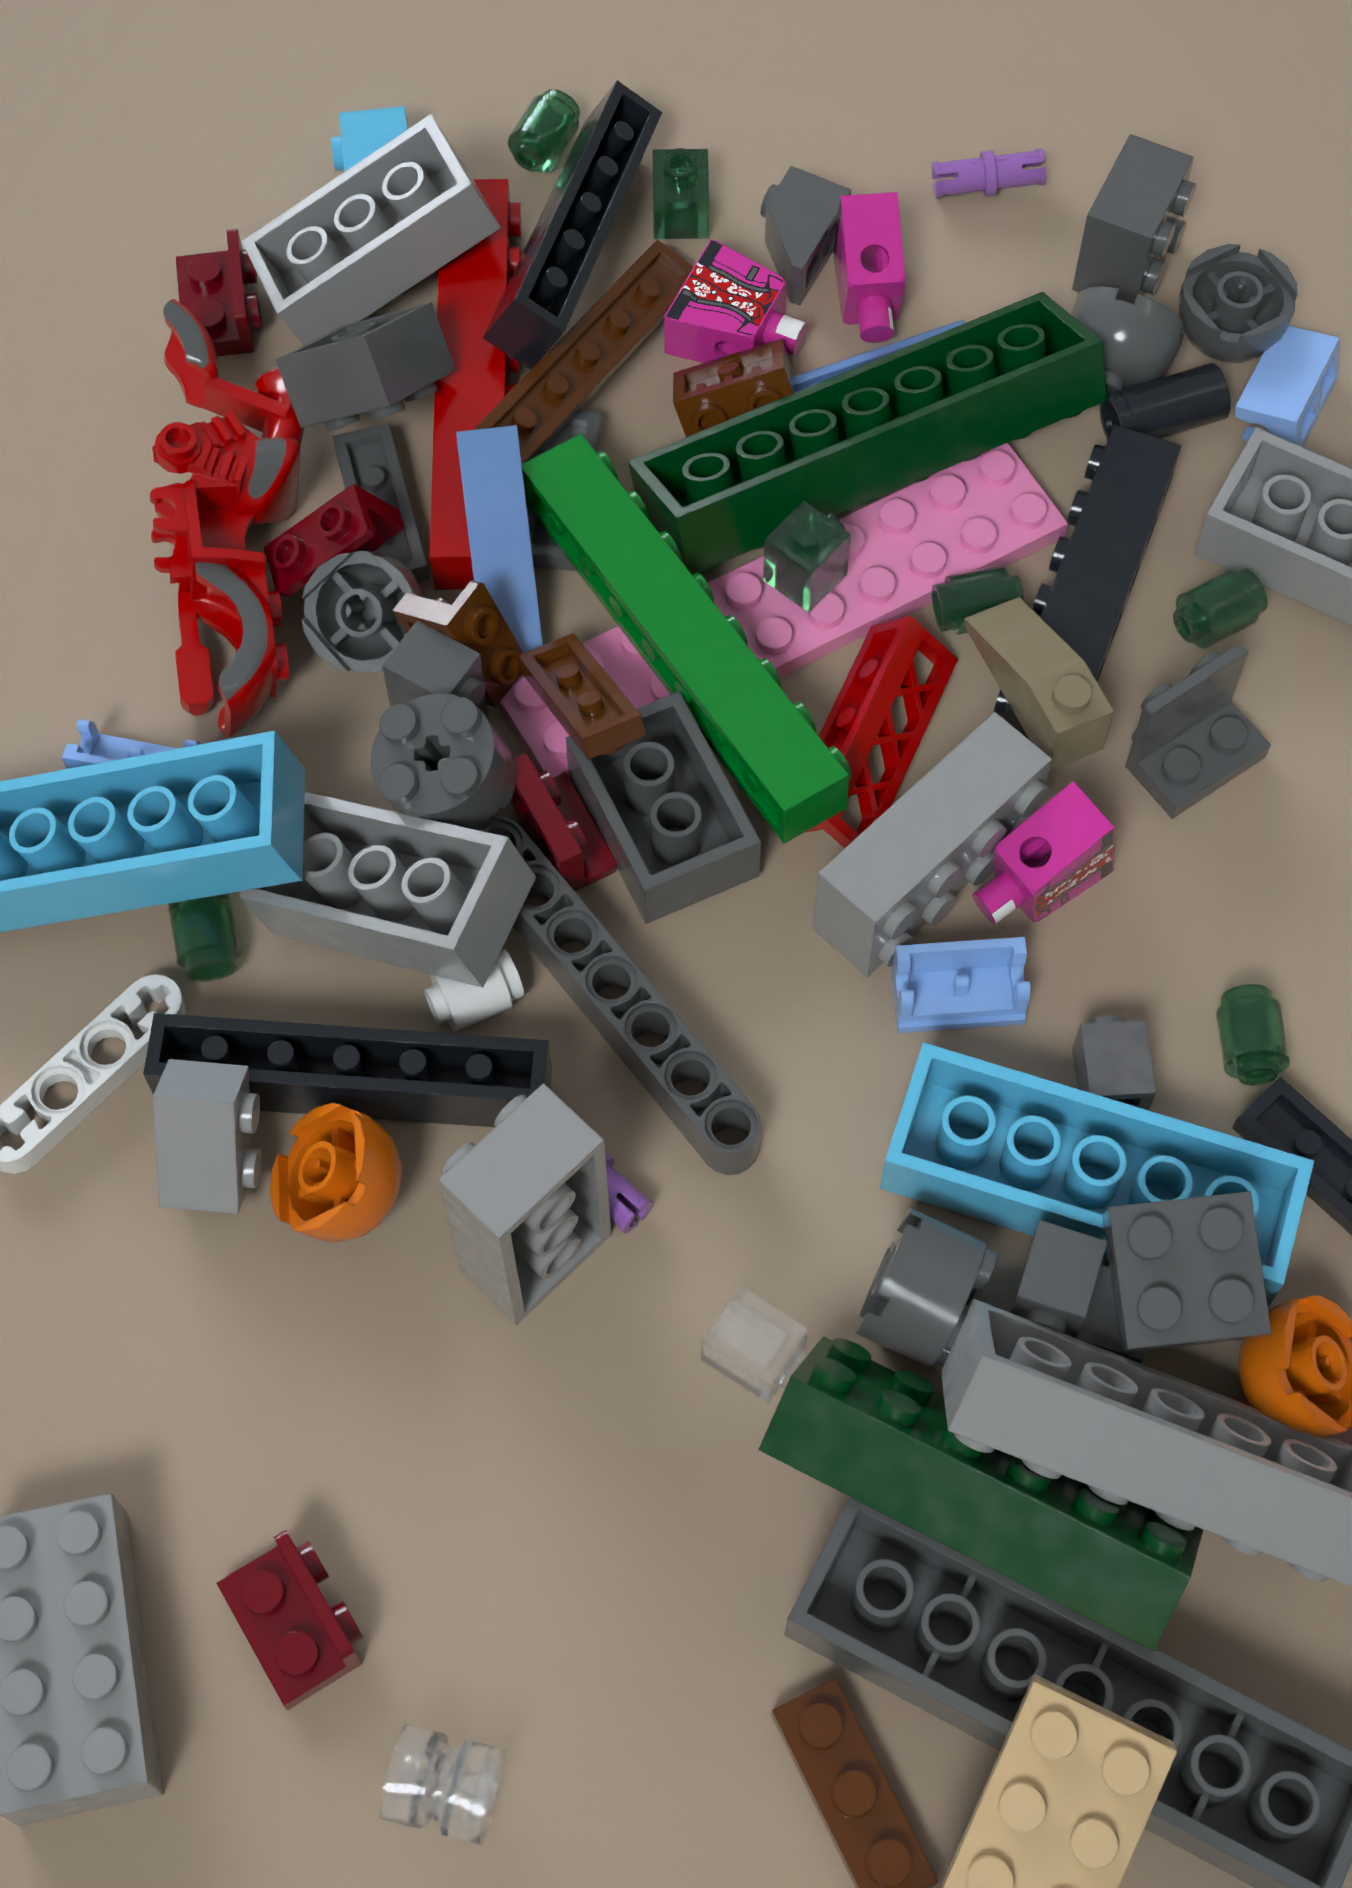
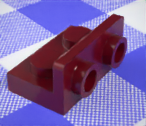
M238 229L226 230L227 251L176 256L179 303L187 307L201 321L212 339L217 357L254 352L252 329L262 328L257 293L249 294L248 284L258 283L257 272L246 249H242Z
M355 484L350 485L263 547L275 590H279V594L289 597L306 585L318 566L336 555L362 550L376 551L385 541L404 529L399 510Z
M527 753L515 757L516 784L510 803L531 840L572 889L577 891L614 874L617 870V862L566 772L552 778L547 770L538 773Z
M284 1530L273 1537L278 1546L231 1573L216 1584L283 1706L288 1711L362 1665L352 1645L364 1637L343 1601L331 1608L327 1603L318 1584L329 1578V1575L309 1540L296 1547L288 1532Z

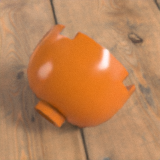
M336 1103L312 1109L298 1120L289 1132V1134L298 1137V1139L291 1147L288 1157L278 1153L273 1164L270 1184L273 1211L280 1221L290 1224L292 1230L319 1240L336 1243L365 1236L382 1223L395 1204L401 1187L403 1167L399 1149L382 1125L368 1115Z
M1321 1295L1290 1300L1269 1309L1271 1334L1265 1337L1243 1340L1239 1350L1240 1386L1250 1406L1261 1410L1267 1416L1285 1424L1294 1431L1318 1437L1334 1436L1348 1431L1347 1429L1352 1427L1351 1318L1338 1304Z

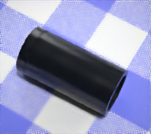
M1209 363L1106 394L1107 401L1099 406L1101 424L1107 440L1114 425L1162 439L1227 419L1231 410V398L1227 381L1221 369L1216 364Z

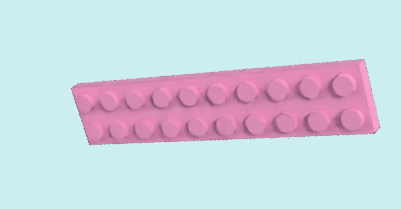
M1006 443L982 453L976 459L963 461L934 473L921 482L913 483L708 582V585L712 591L715 605L725 617L732 615L737 619L746 635L748 647L758 660L766 658L775 668L779 678L866 636L873 625L903 618L1057 542L1060 536L1066 537L1068 523L1011 446ZM619 626L582 643L636 709L670 695ZM521 673L500 701L498 707L538 772L547 770L552 778L566 772L570 781H572L569 776L565 738L570 735L525 679L523 673Z

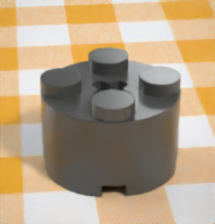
M435 693L414 698L405 704L392 705L385 710L380 718V729L373 742L370 761L374 782L387 801L402 814L478 831L488 827L487 821L500 807L505 809L512 798L516 784V765L513 754L505 741L473 701L452 694Z
M909 1208L896 1230L902 1233L898 1246L893 1245L891 1249H887L862 1306L859 1316L863 1319L855 1327L854 1333L931 1368L935 1363L944 1366L966 1318L967 1313L963 1309L965 1305L970 1304L977 1290L982 1292L994 1270L998 1254L986 1249V1242Z

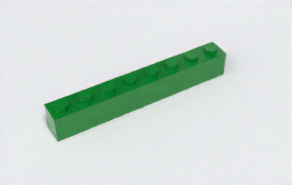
M579 434L521 464L526 505L670 695L680 691L708 745L781 841L785 844L845 810L848 806V785L852 774L843 754L835 746L827 748L816 734L815 723L807 708L799 701L792 703L782 690L780 678L773 665L766 658L758 660L748 647L746 635L737 619L732 615L725 617L715 605L712 591L703 576L697 572L694 574L689 572L682 563L680 551L670 534L666 531L659 533L649 521V514L641 497L633 490L627 493L620 484L615 467L608 455L602 450L596 453L584 436Z

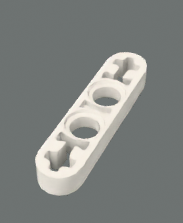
M156 974L144 976L135 981L0 1105V1137L3 1133L10 1131L14 1135L20 1134L25 1142L21 1148L15 1151L8 1145L4 1147L0 1140L1 1172L16 1174L27 1171L36 1165L145 1063L153 1015L156 1012L152 1011L147 1014L144 1003L151 998L157 1003L165 1000L168 1011L165 1014L187 1015L185 999L175 981L166 976ZM128 1018L134 1028L137 1025L139 1026L143 1035L140 1039H136L128 1025L123 1023L125 1019ZM116 1037L126 1042L125 1053L115 1063L102 1065L92 1060L93 1048L102 1039ZM68 1081L78 1086L77 1097L68 1107L55 1110L44 1105L45 1092L53 1084ZM31 1106L42 1122L47 1124L43 1129L39 1128L34 1119L31 1121L25 1112Z

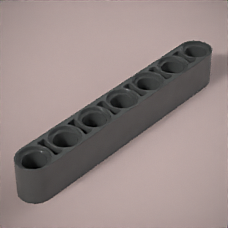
M491 817L487 821L489 826L482 831L509 837L536 876L527 898L533 895H542L550 899L541 906L531 907L523 904L513 928L705 1163L714 1171L725 1175H736L748 1170L756 1162L760 1149L761 1123L760 1116L754 1105L521 826L512 819ZM570 940H579L588 944L584 950L575 953H569L560 949L564 943ZM607 986H618L627 991L624 996L611 1000L602 998L597 994ZM646 1032L659 1033L667 1039L663 1044L656 1047L642 1046L635 1041ZM694 1079L703 1083L707 1088L702 1093L687 1096L678 1092L674 1087L681 1081ZM734 1127L744 1132L747 1138L736 1145H727L717 1140L714 1135L723 1128Z

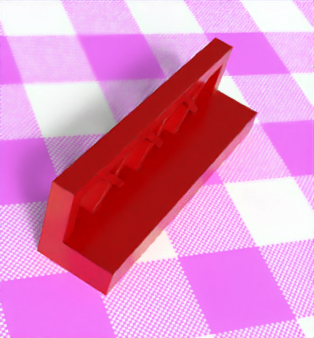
M912 616L870 627L819 734L820 739L827 748L835 746L843 754L850 767L852 777L848 785V798L851 795L857 794L862 816L858 830L856 832L840 818L841 811L804 833L824 830L842 847L846 848L888 810L893 803L958 661L948 649ZM917 651H920L934 664L923 685H918L913 662ZM903 696L908 721L903 732L895 734L890 708L896 697ZM880 744L885 771L880 782L872 783L867 758L872 747Z

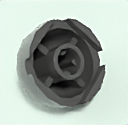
M1226 244L1206 250L1191 262L1179 292V318L1184 324L1183 329L1191 344L1205 356L1221 362L1241 363L1262 356L1265 351L1282 339L1295 312V300L1298 294L1297 282L1288 266L1270 252L1259 249L1256 256L1250 253L1239 252L1241 245Z
M1089 287L1079 292L1071 315L1103 341L1106 394L1159 379L1166 375L1184 337V334H1181L1184 328L1182 320L1169 308L1143 295L1138 294L1135 303L1131 304L1126 301L1116 300L1118 288Z
M370 550L338 554L318 566L305 585L302 599L306 598L304 604L305 618H302L304 634L316 654L334 668L344 671L352 670L359 673L380 672L383 670L382 665L407 634L392 610L406 593L424 597V591L413 572L395 557Z

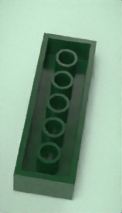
M823 1336L790 1376L758 1449L1153 1652L1191 1578L1203 1529L1196 1526L1190 1531L1176 1528L1162 1520L1154 1510L1131 1501L1124 1505L1111 1503L1096 1495L1087 1484L1061 1475L1058 1479L1041 1476L1025 1466L1020 1458L994 1449L991 1453H984L964 1445L956 1438L954 1433L948 1431L944 1396L934 1391V1386L929 1380L909 1370L900 1369L895 1372L871 1360V1354L864 1347L842 1338H836L832 1341Z

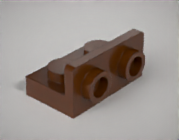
M783 339L673 373V404L686 437L794 393L791 385L789 357Z
M471 580L453 604L442 598H434L432 600L406 593L392 610L406 633L419 620L478 652L481 656L483 678L486 684L487 705L497 707L522 673L518 655L524 652L484 583Z

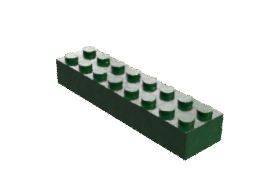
M1042 291L628 461L634 491L644 502L649 514V521L659 533L666 531L673 538L680 551L682 563L689 572L694 574L696 572L712 570L727 560L754 549L764 548L777 539L806 527L819 525L827 518L858 505L871 503L884 494L911 483L921 482L934 473L963 461L976 459L984 452L1013 440L1026 438L1034 431L1065 418L1078 416L1084 410L1106 402L1103 341Z

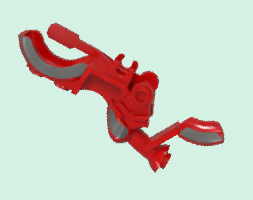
M172 299L163 308L166 325L172 330L164 352L165 365L180 383L187 404L218 415L211 418L210 423L207 424L205 421L195 422L191 425L181 422L170 423L156 436L155 445L152 446L153 461L168 472L177 474L189 472L193 473V475L184 484L174 483L163 487H156L150 492V502L154 504L155 512L158 518L153 519L151 541L153 543L169 542L174 545L172 556L154 558V567L158 572L169 573L170 584L179 583L178 619L181 646L175 651L180 704L183 710L193 716H200L206 713L214 703L209 649L200 644L197 618L223 635L236 650L233 661L220 673L218 690L225 702V705L219 711L218 728L226 738H230L257 718L270 697H276L277 681L289 679L286 644H275L273 627H282L279 590L268 591L265 554L247 550L245 539L251 525L281 522L286 520L295 511L298 500L301 443L304 427L301 428L278 368L270 370L259 377L254 386L255 392L219 378L217 353L209 333L201 321L187 307ZM244 425L263 432L262 438H258Z

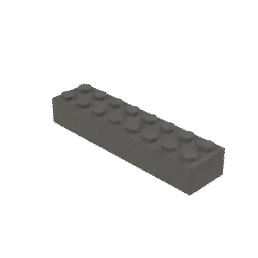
M851 1497L848 1498L787 1618L784 1636L1001 1751L1034 1674L1173 1741L1177 1753L1144 1829L1254 1888L1342 1887L1352 1863L1351 1750L1157 1649L1153 1652Z

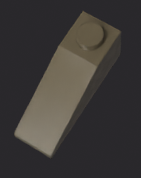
M1020 597L964 619V626L1029 740L1052 759L1049 771L1104 749L1114 714L1113 708L1085 661Z

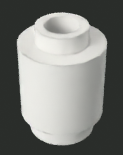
M505 949L501 950L483 988L430 975L433 986L424 989L427 1004L436 1023L440 1025L448 1021L455 1032L511 1009L512 1001L524 996V989L518 971Z

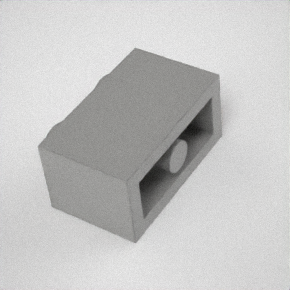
M169 1059L152 1096L159 1207L239 1214L248 1188L258 1187L262 1170V1151L259 1148H252L251 1134H255L258 1127L260 1097L257 1093H250L249 1066Z

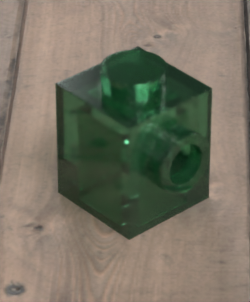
M652 149L654 239H709L708 149Z
M803 501L765 539L763 580L810 613L847 575L851 534L846 531L844 525L835 516L829 513H821Z

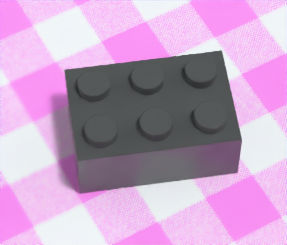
M680 691L637 708L642 716L647 736L626 744L615 753L599 755L588 760L570 736L565 737L569 776L617 862V869L645 924L759 877L761 840Z

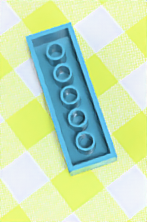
M270 731L0 781V932L302 881L305 796L304 766L277 732Z
M923 1042L884 1162L879 1189L1030 1236L1035 1235L1041 1220L1105 1241L1102 1215L1108 1207L1251 1191L1266 1300L1269 1307L1284 1285L1314 1160ZM1106 1247V1248H1105L1104 1255H1103V1258L1108 1260L1107 1247Z

